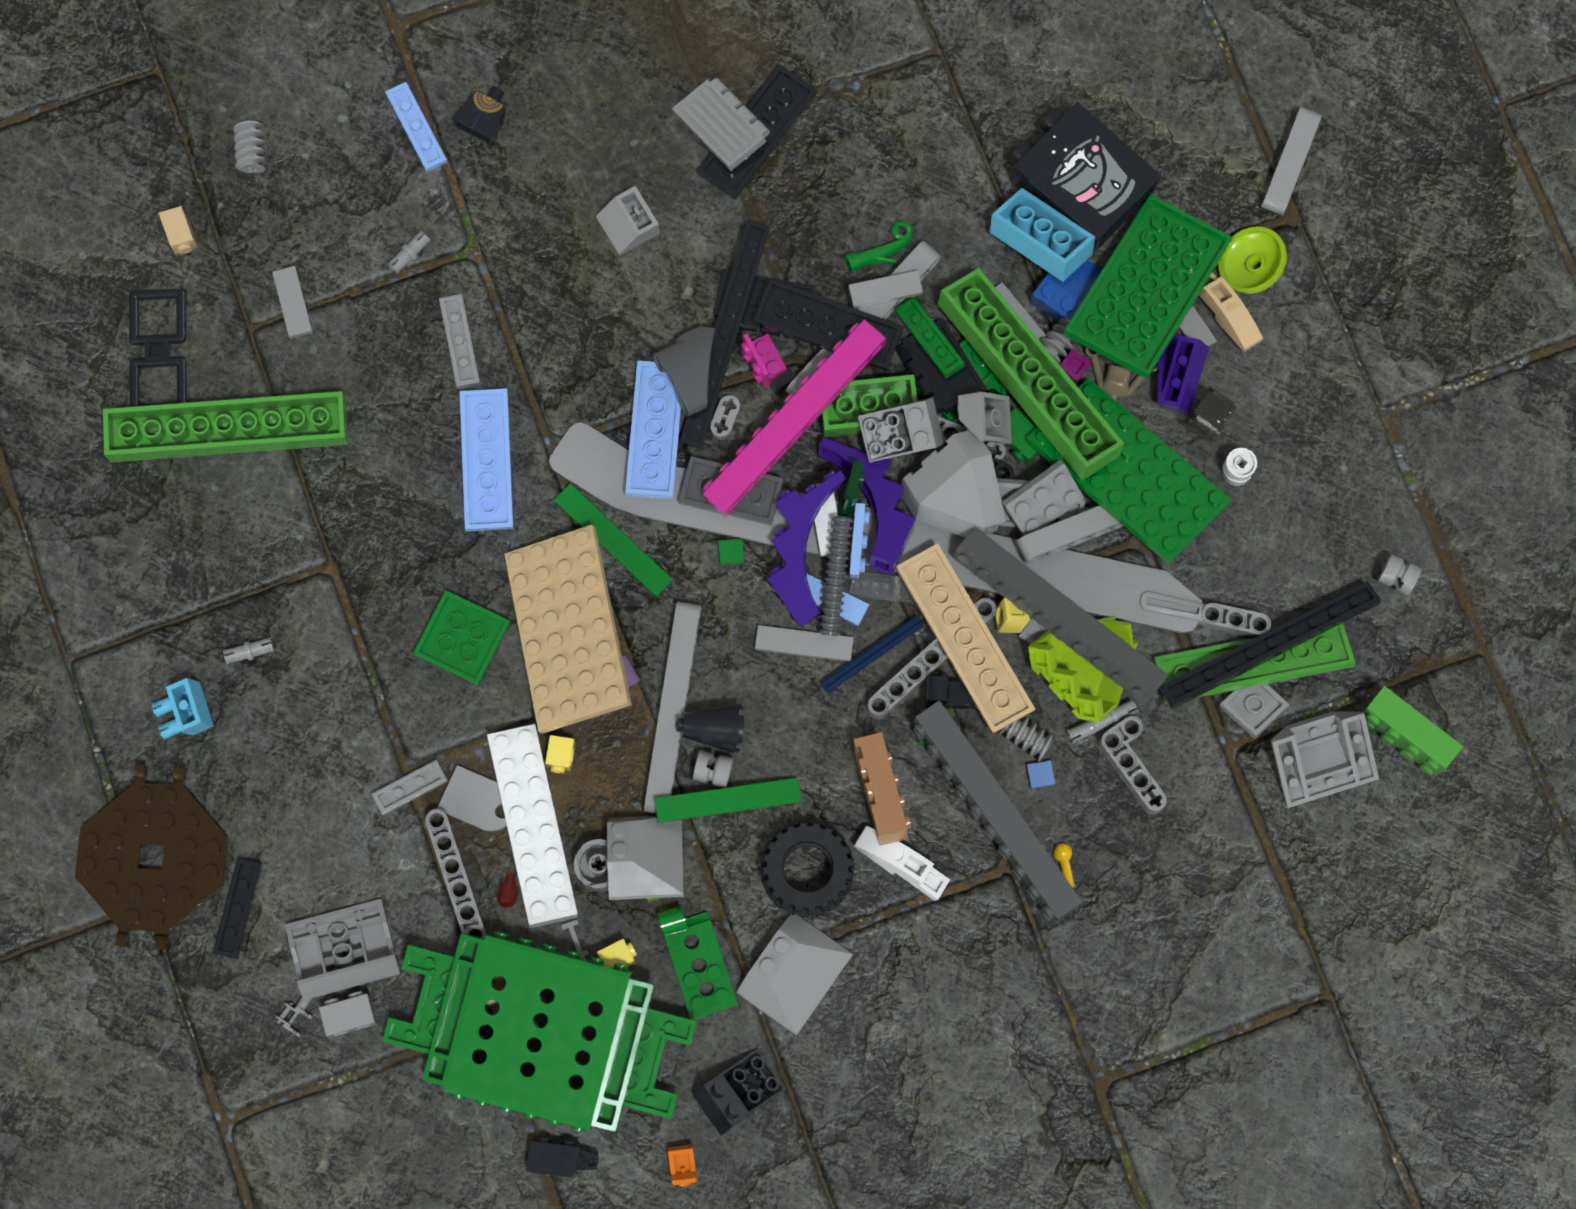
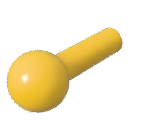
M1060 843L1053 849V856L1055 860L1060 862L1062 874L1071 887L1074 888L1075 884L1069 861L1072 857V849L1068 844Z

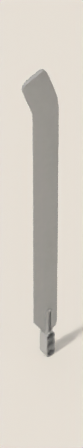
M582 422L574 423L568 429L549 459L551 469L563 478L612 508L641 518L774 546L772 540L776 538L774 534L784 527L787 529L791 528L778 507L771 526L729 515L725 518L720 513L679 504L687 469L677 466L673 499L625 496L629 450ZM781 489L780 495L787 490ZM835 500L837 513H839L841 501ZM855 504L853 507V522L850 523L852 530H849L851 538H848L850 545H848L847 549L850 551L847 553V557H849V560H846V562H851ZM866 507L865 511H870L869 525H864L863 534H868L867 549H862L861 558H866L865 566H870L877 534L871 508ZM915 520L914 530L897 565L938 543L963 587L999 594L990 585L980 580L977 575L953 558L959 545L965 539L964 537ZM814 521L807 541L806 553L821 556ZM985 534L1089 614L1103 617L1115 616L1117 620L1182 634L1192 632L1197 624H1201L1207 629L1255 638L1268 632L1271 627L1269 617L1263 613L1217 603L1203 604L1202 600L1164 570L1070 550H1063L1034 563L1026 564L1016 544L1018 539ZM1205 612H1214L1217 616V620H1208L1205 616ZM1229 617H1238L1240 619V625H1232L1229 621ZM1253 622H1261L1264 625V630H1255Z

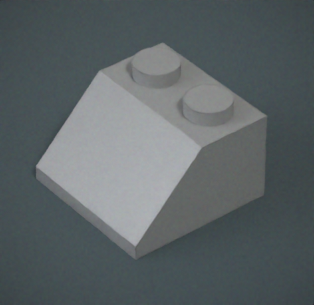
M986 392L958 396L957 410L959 420L979 440L1012 444L1009 396Z

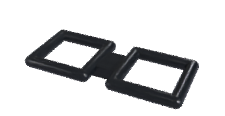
M183 289L132 291L129 294V342L133 346L145 345V358L132 359L129 363L130 407L187 403L186 359L184 357H170V344H181L186 341V292ZM176 299L177 334L139 336V300ZM177 366V402L139 404V368Z

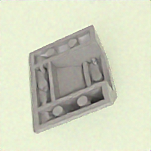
M1329 712L1286 726L1271 740L1287 808L1379 779L1364 712Z
M656 815L608 818L607 868L609 900L684 897L682 820L657 824Z
M796 914L790 915L752 966L736 993L797 1036L853 954Z

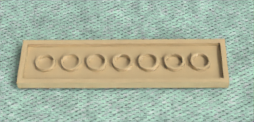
M937 543L897 565V572L991 733L994 734L1034 712L1035 707L939 544Z

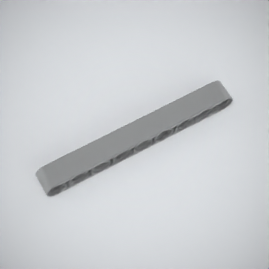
M922 241L890 276L918 270L921 282L937 265L942 255L925 241ZM904 299L862 307L858 310L886 320L892 314L894 308L899 306ZM822 348L789 384L786 392L789 395L792 392L796 394L801 388L800 384L808 375L812 376L818 370L816 367L819 362L825 357L828 359L834 352Z
M677 602L644 812L656 813L654 798L672 796L681 741L680 732H676V719L681 717V714L686 709L701 613V605L684 602Z

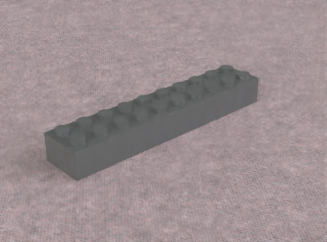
M940 700L917 715L913 723V733L920 742L926 741L928 749H926L927 753L934 762L936 760L939 761L942 766L940 770L947 781H953L956 786L954 790L960 800H966L971 808L968 810L976 821L980 820L985 827L982 830L990 841L994 840L999 846L997 852L1004 861L1008 860L1013 866L1011 871L1018 881L1023 880L1027 886L1025 891L1033 902L1037 900L1042 907L1039 911L1047 922L1051 920L1055 924L1082 904L1081 899Z

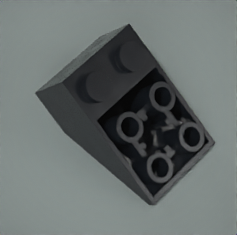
M756 1049L704 1084L693 1094V1097L722 1136L784 1092L786 1088L760 1051Z

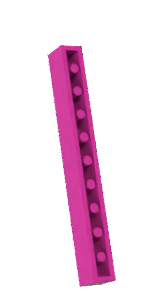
M865 319L861 324L856 323L848 332L849 337L844 342L840 340L832 350L834 353L828 359L825 357L819 362L816 367L818 370L812 376L808 375L804 378L796 394L792 392L785 399V406L780 411L776 409L768 418L769 423L764 428L759 427L752 435L753 440L748 445L744 444L735 454L737 457L732 463L727 462L720 469L719 473L721 475L715 481L711 479L703 488L705 491L703 493L704 500L722 516L727 517L886 345V338Z

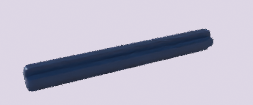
M918 616L912 617L821 682V686L827 693H830L923 627L922 621Z

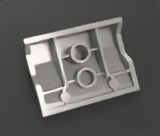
M382 899L285 924L295 964L297 984L303 1001L400 974Z

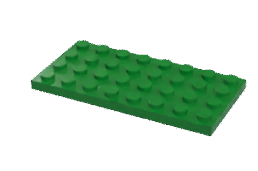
M1150 194L1065 328L1063 335L1148 379L1229 247L1233 237Z
M1088 378L1078 388L1124 442L1120 457L1084 480H1081L1038 427L1026 437L1025 442L1052 465L1061 460L1077 486L1170 565L1224 511L1232 499Z

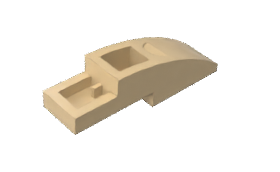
M1212 273L1199 296L1216 314V322L1245 352L1261 342L1263 337L1252 316L1235 291L1222 276L1217 278Z

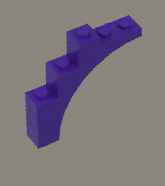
M823 437L819 445L818 457L834 464L847 475L850 474L854 460L863 462L861 472L866 474L861 490L873 512L877 534L876 544L871 555L870 567L892 576L914 530L916 518L911 517L906 512L896 511L902 500L904 486L899 485L896 481L886 480L891 468L892 458L869 463L867 454L861 450L845 446L837 440Z
M835 470L823 477L824 482L816 486L813 484L803 491L804 496L801 497L796 490L791 492L789 489L779 495V501L775 503L791 528L787 529L784 527L774 534L776 538L772 540V543L787 565L783 567L781 564L770 572L772 576L767 579L800 627L805 626L822 614L812 596L807 580V541L813 522L821 507L833 492L848 481L841 470L837 473Z

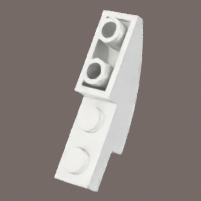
M866 826L853 845L854 848L889 873L898 874L934 901L939 899L950 881L949 878L932 867L934 863L898 841L880 846L876 831L871 827Z

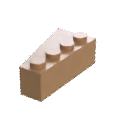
M882 732L853 739L855 760L879 845L908 839V830L912 829L909 816H904L902 808H905L902 793L898 794L896 787L899 786L896 772H892L891 765L893 761L890 750L887 751Z

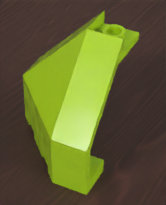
M1115 616L1098 619L1101 624L1136 650L1139 640H1133L1131 623L1116 621ZM1047 631L1028 647L1032 670L1037 675L1042 674L1050 683L1048 687L1061 701L1065 699L1073 707L1074 710L1072 712L1078 719L1099 723L1118 706L1123 688L1114 683L1102 671L1096 669L1081 655L1075 653L1063 641L1058 640L1051 632Z

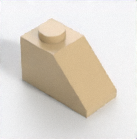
M182 206L159 212L169 244L175 254H186L191 252L192 249L197 248L190 220Z

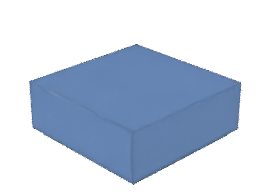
M1051 761L1026 765L1031 789L1055 786Z

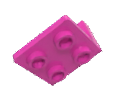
M747 333L743 335L741 354L746 363H751L753 368L752 374L757 384L762 383L765 389L771 386L773 380L788 370L769 334L754 341H751Z

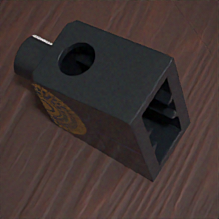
M492 86L488 95L475 91L454 115L453 122L455 127L494 146L506 116L505 105L500 103L504 92L495 86Z

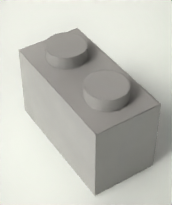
M363 991L349 994V999L339 1002V998L325 1001V1006L319 1007L326 1037L332 1038L377 1025L370 995H363Z

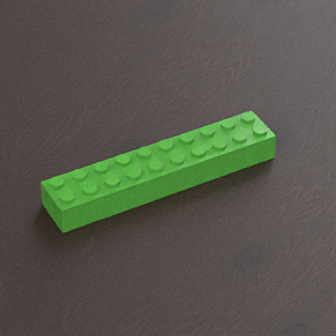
M979 268L941 290L938 306L1081 480H1084L1120 457L1124 442Z
M343 391L103 409L104 456L110 463L349 445L347 403Z

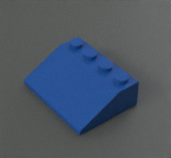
M1087 259L1063 282L1048 273L1032 294L1030 304L1056 322L1060 318L1071 320L1102 272V269Z

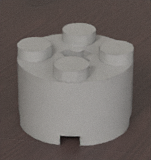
M603 839L586 842L574 858L575 873L581 884L589 890L596 892L608 891L607 841ZM601 860L602 864H606L602 867L601 871L593 868V866L597 865L596 861Z

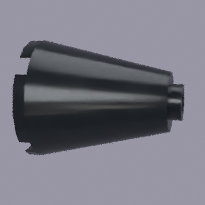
M735 704L683 712L681 717L676 719V732H680V737L728 752L738 753L740 749L736 748L737 743H742L744 732V716L739 715V710H743V706Z

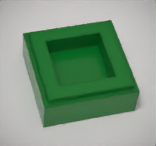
M742 539L718 541L720 566L744 564Z

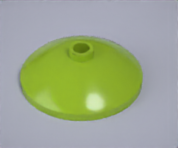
M1250 227L1233 235L1229 247L1218 263L1220 276L1226 280L1234 291L1242 294L1258 293L1272 286L1283 273L1287 262L1286 246L1280 236L1273 230L1265 227Z

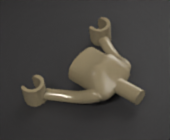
M1086 347L1085 355L1092 361L1097 385L1116 402L1118 398L1131 396L1145 379L1138 375L1129 386L1132 371L1123 367L1108 365L1103 381V373L1098 359L1099 353L1092 355L1088 351L1089 348ZM1159 361L1156 365V368L1152 371L1151 374L1156 373L1158 371Z

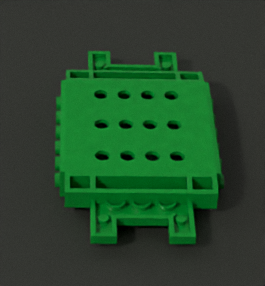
M494 931V935L488 934L485 938L461 933L455 956L408 944L402 969L425 975L413 1023L389 1017L382 1042L429 1054L422 1080L445 1086L444 1092L451 1093V1096L463 1100L466 1098L474 1099L477 1104L484 1106L496 1105L499 1106L500 1110L513 1113L514 1110L519 1111L525 1117L538 1119V1117L548 1119V1123L571 1125L572 1129L581 1132L590 1131L593 1126L616 1132L623 1106L672 1119L678 1093L654 1087L666 1040L691 1046L697 1020L649 1008L655 983L632 978L633 972L628 970L629 966L614 963L613 967L604 964V959L590 956V960L580 958L581 953L566 950V954L557 952V947L548 944H542V947L532 945L533 941L522 937H518V941L508 939L509 934ZM495 976L505 978L506 986L503 990L493 988L492 980ZM543 989H551L554 992L555 997L551 1003H544L541 1000L540 994ZM490 1000H495L499 1003L500 1010L495 1015H491L486 1011V1003ZM597 1001L602 1004L603 1012L601 1015L593 1016L590 1014L588 1009L590 1003ZM538 1013H543L548 1017V1024L543 1028H539L534 1024V1017ZM482 1025H490L492 1027L493 1035L490 1039H483L480 1036L479 1029ZM592 1026L595 1028L597 1033L595 1039L588 1041L583 1038L582 1030L584 1027ZM535 1037L541 1041L542 1047L538 1052H532L528 1049L527 1043L530 1038ZM477 1049H482L487 1054V1059L482 1064H478L473 1060V1052ZM581 1050L587 1051L590 1055L589 1063L586 1065L577 1063V1052ZM531 1062L535 1066V1073L532 1076L527 1077L522 1074L521 1066L523 1063ZM579 1075L583 1078L584 1084L582 1088L576 1090L570 1086L569 1080L571 1076Z

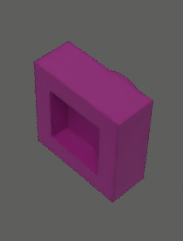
M1072 349L1060 366L1071 380L1077 383L1091 366V362Z

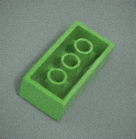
M914 375L851 381L821 414L824 437L862 434L858 419L859 415L917 401Z
M1383 686L1362 710L1365 714L1369 730L1374 729L1381 734L1380 738L1385 743L1391 746L1394 744L1401 750L1400 754L1410 761L1412 759L1420 765L1419 768L1429 776L1434 775L1436 777L1447 769L1463 748L1460 743L1386 686Z

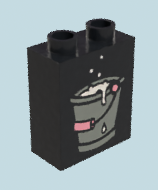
M1077 102L1067 113L1060 107H1057L1050 113L1041 125V129L1046 134L1035 145L1026 139L1014 150L1009 158V161L1014 164L1010 182L1018 190L1021 188L1025 189L1094 235L1093 256L1146 202L1150 194L1152 195L1156 191L1161 175Z

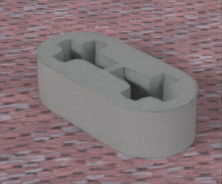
M724 396L718 404L710 426L711 434L717 440H725L732 433L740 412V402L735 396ZM733 402V407L736 409H731L728 416L725 415L726 407L723 405ZM722 420H725V429L727 431L723 430L721 433H717L715 426H720Z

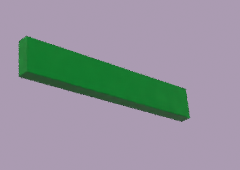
M571 483L554 499V502L581 528L593 525L596 528L599 545L656 598L673 582V579Z
M798 778L654 798L657 824L802 802Z

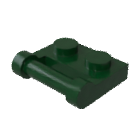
M856 460L853 462L838 516L850 517L851 519L853 517V507L860 497V489L866 474L861 472L863 462Z

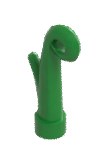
M900 220L892 225L891 232L896 241L858 253L854 251L844 255L849 272H855L868 265L896 264L897 260L888 256L909 244L913 234L910 224ZM898 228L904 229V236L898 233Z

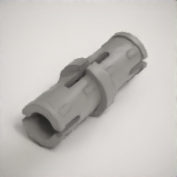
M419 231L407 245L403 244L401 246V251L387 265L392 270H395L396 274H399L411 260L414 261L417 258V254L431 240L422 231Z
M271 637L252 643L246 641L244 645L223 650L227 665L244 659L254 660L255 656L275 652Z

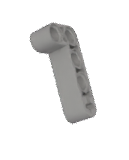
M1129 716L1103 734L1099 741V747L1143 810L1149 814H1157L1165 807L1167 802L1166 796L1129 746L1130 743L1140 736L1143 730L1141 720L1135 716ZM1133 724L1136 726L1137 733H1127L1125 725ZM1107 737L1114 738L1117 741V747H1108L1105 739ZM1121 757L1129 758L1131 760V767H1122L1119 759ZM1142 777L1146 782V786L1143 788L1137 787L1134 784V778ZM1149 788L1152 789L1149 794L1147 793L1145 796L1142 795ZM1151 798L1159 800L1157 805L1151 806L1149 802Z

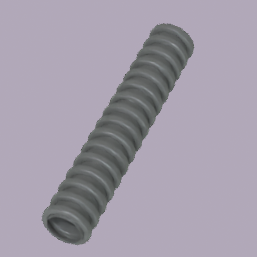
M834 516L831 517L833 524H831L830 528H833V530L830 532L832 539L829 540L831 547H828L830 555H827L829 562L826 563L828 570L826 569L825 572L828 573L827 577H825L827 584L824 585L826 592H823L825 600H822L824 607L821 608L824 612L820 617L823 618V621L820 622L822 630H819L821 635L838 636L841 633L838 629L841 628L839 620H842V617H840V613H843L841 605H844L842 598L845 597V594L842 593L845 590L843 584L846 583L844 575H847L845 568H848L846 560H849V557H847V553L850 551L847 549L848 545H850L848 538H851L849 530H852L850 523L853 522V519L850 517Z

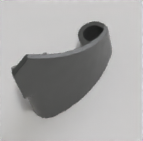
M699 326L680 335L676 339L675 344L653 353V358L661 373L667 371L676 387L679 405L686 416L707 408L709 368L715 328Z

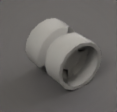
M1391 553L1377 581L1388 587L1395 585L1397 591L1409 596L1421 574L1422 568L1411 562L1404 564L1402 558Z
M700 750L694 769L693 781L702 783L712 781L714 786L726 788L732 769L733 757L721 754L715 757L713 752Z

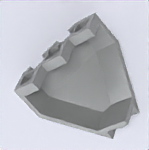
M970 430L953 434L946 440L947 446L939 453L935 450L921 462L923 467L914 475L910 472L903 478L901 485L904 486L902 499L918 521L964 538L975 527L984 534H991L997 531L1000 523L1006 522L992 455L984 442L979 440Z

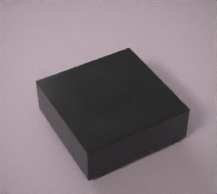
M789 369L771 382V389L775 395H779L786 390L795 379V374L792 370Z

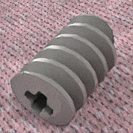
M243 121L236 124L233 128L235 133V159L237 160L235 166L239 171L261 173L266 170L265 166L259 165L265 162L264 157L258 156L265 152L264 148L258 147L264 144L263 139L259 138L264 135L263 131L258 130V128L263 126L260 122Z
M1060 318L1059 324L1053 326V331H1048L1046 338L1040 340L1058 364L1061 362L1058 355L1067 356L1064 348L1072 350L1071 341L1078 344V342L1063 335L1065 328L1071 321L1066 318Z
M1028 717L1021 721L1018 720L1001 730L999 735L1005 731L1007 732L1006 740L1015 737L1013 745L1017 746L1023 742L1022 751L1031 748V757L1039 753L1038 762H1040L1052 744L1053 734L1050 733L1048 736L1043 737L1045 729L1042 728L1036 732L1037 723L1035 722L1027 726Z

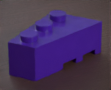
M1174 335L1159 360L1158 403L1169 411L1190 414L1209 347L1200 339Z

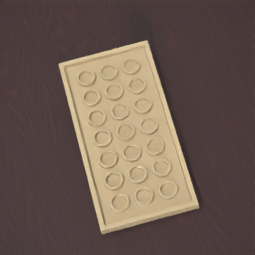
M589 525L505 553L538 732L543 734L631 706L596 528L593 525Z

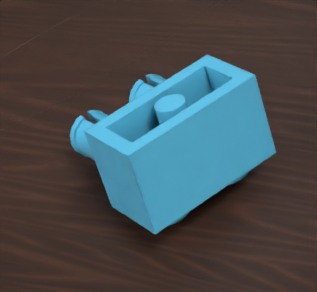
M185 678L166 687L168 697L152 703V708L157 707V709L153 710L157 717H161L170 711H173L175 715L174 720L159 725V730H164L160 732L163 739H168L180 732L193 736L214 727L201 684L198 681Z

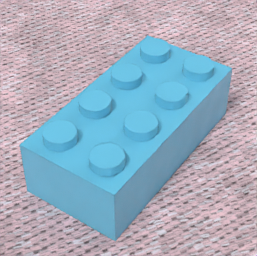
M1023 188L992 214L991 234L1062 282L1093 254L1094 235Z

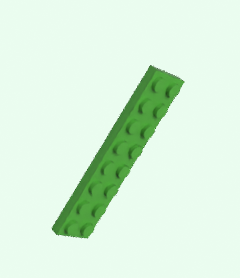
M1343 623L1198 697L1355 667L1354 656ZM1254 638L1154 657V664L1168 674V677L1161 685Z

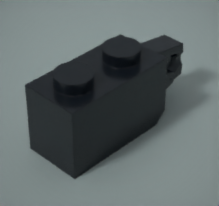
M537 1137L536 1142L530 1141L526 1172L573 1178L578 1174V1171L597 1170L599 1155L581 1150V1147H576L575 1141L561 1140V1145L551 1144L552 1139Z

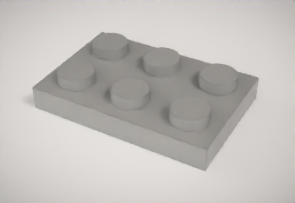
M1059 460L1002 503L1021 535L1025 536L1047 526L1083 500L1084 496L1065 464Z

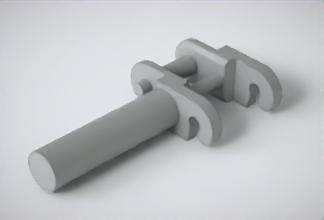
M301 998L295 1009L292 1007L293 1004L291 1002L289 1005L284 1003L286 1006L280 1016H275L278 1019L277 1023L283 1022L285 1029L300 1037L301 1034L293 1030L291 1024L297 1015L300 1014L312 1020L313 1017L304 1010L313 998L304 1001ZM290 1010L294 1011L295 1013L289 1022H286L284 1018Z

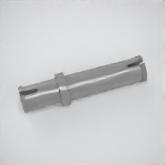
M1130 699L1117 706L1099 723L1085 721L1071 729H1067L1068 737L1072 744L1106 727L1118 724L1119 721L1137 714L1138 709H1135L1137 706Z

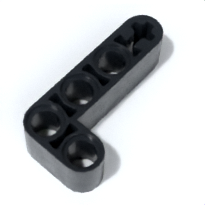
M945 676L927 677L926 707H930L940 700L945 709L978 710L962 681H949V677Z

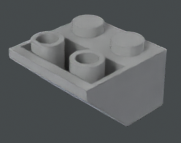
M636 186L614 197L596 215V219L619 256L660 234L659 224Z

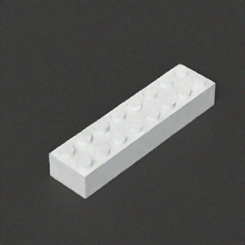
M532 724L487 734L529 929L577 918L578 913L536 726Z

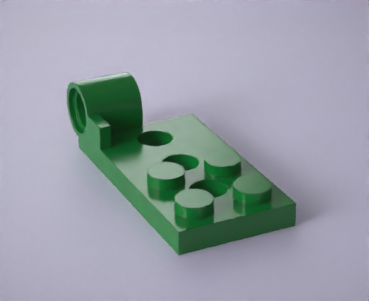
M681 906L657 913L690 1019L696 1020L738 1006L708 911L686 919L684 918ZM693 935L699 939V945L695 949H689L685 946V939L688 936ZM697 959H702L707 964L705 971L701 973L695 972L692 968L693 962ZM708 982L714 986L712 995L703 996L700 993V986L703 983Z

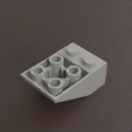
M933 398L858 416L869 463L937 448L944 444Z

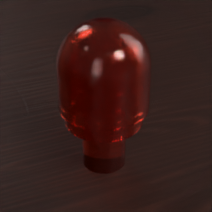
M507 873L505 883H501L498 890L497 902L503 908L513 907L517 900L518 886L515 885L516 875Z

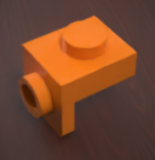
M693 1145L668 1147L672 1185L683 1187L697 1182Z

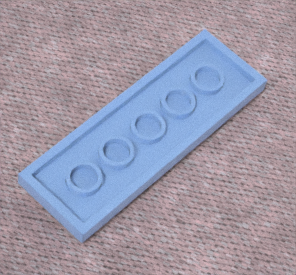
M637 361L625 496L673 499L681 407L676 387L667 371L661 373L655 362Z
M506 388L460 391L465 531L514 529L508 390Z

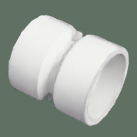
M1236 448L1231 451L1222 465L1221 473L1224 480L1234 486L1247 483L1257 468L1256 456L1247 448Z

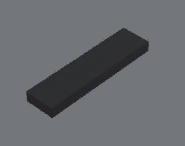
M237 858L213 951L214 955L238 960L262 863Z

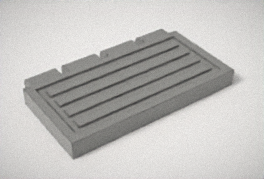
M718 78L713 79L711 82L708 80L704 81L672 108L674 114L730 171L766 143L765 137L770 133V130L760 120H757V117L745 105L742 106V102L731 91H728V88Z

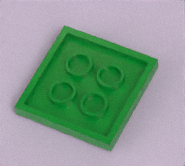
M445 590L413 655L479 686L511 621Z

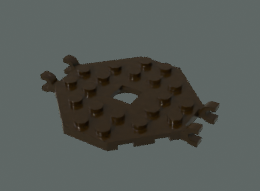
M134 765V783L80 828L75 878L118 927L116 946L129 948L131 931L158 932L155 948H158V950H169L170 932L187 916H190L201 907L208 898L224 887L229 838L185 788L187 770H184L183 767H173V785L146 783L148 768L145 765ZM142 845L164 846L162 870L139 868Z

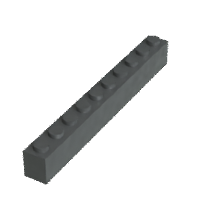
M976 527L963 540L953 555V558L962 566L977 575L980 580L990 585L1001 596L1007 598L1019 610L1033 618L1036 623L1046 628L1058 640L1063 641L1075 653L1081 655L1096 669L1102 671L1114 683L1120 685L1143 704H1147L1168 677V674Z

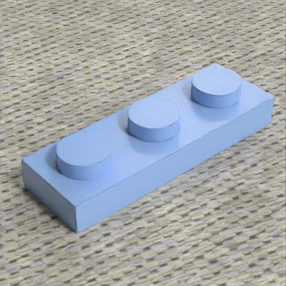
M856 503L850 578L856 579L860 578V572L865 573L866 558H861L862 549H867L868 534H863L864 525H869L870 511H865L866 507L863 503Z

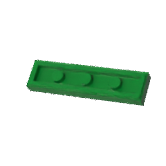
M915 297L909 298L894 308L897 316L946 379L965 367L962 358Z

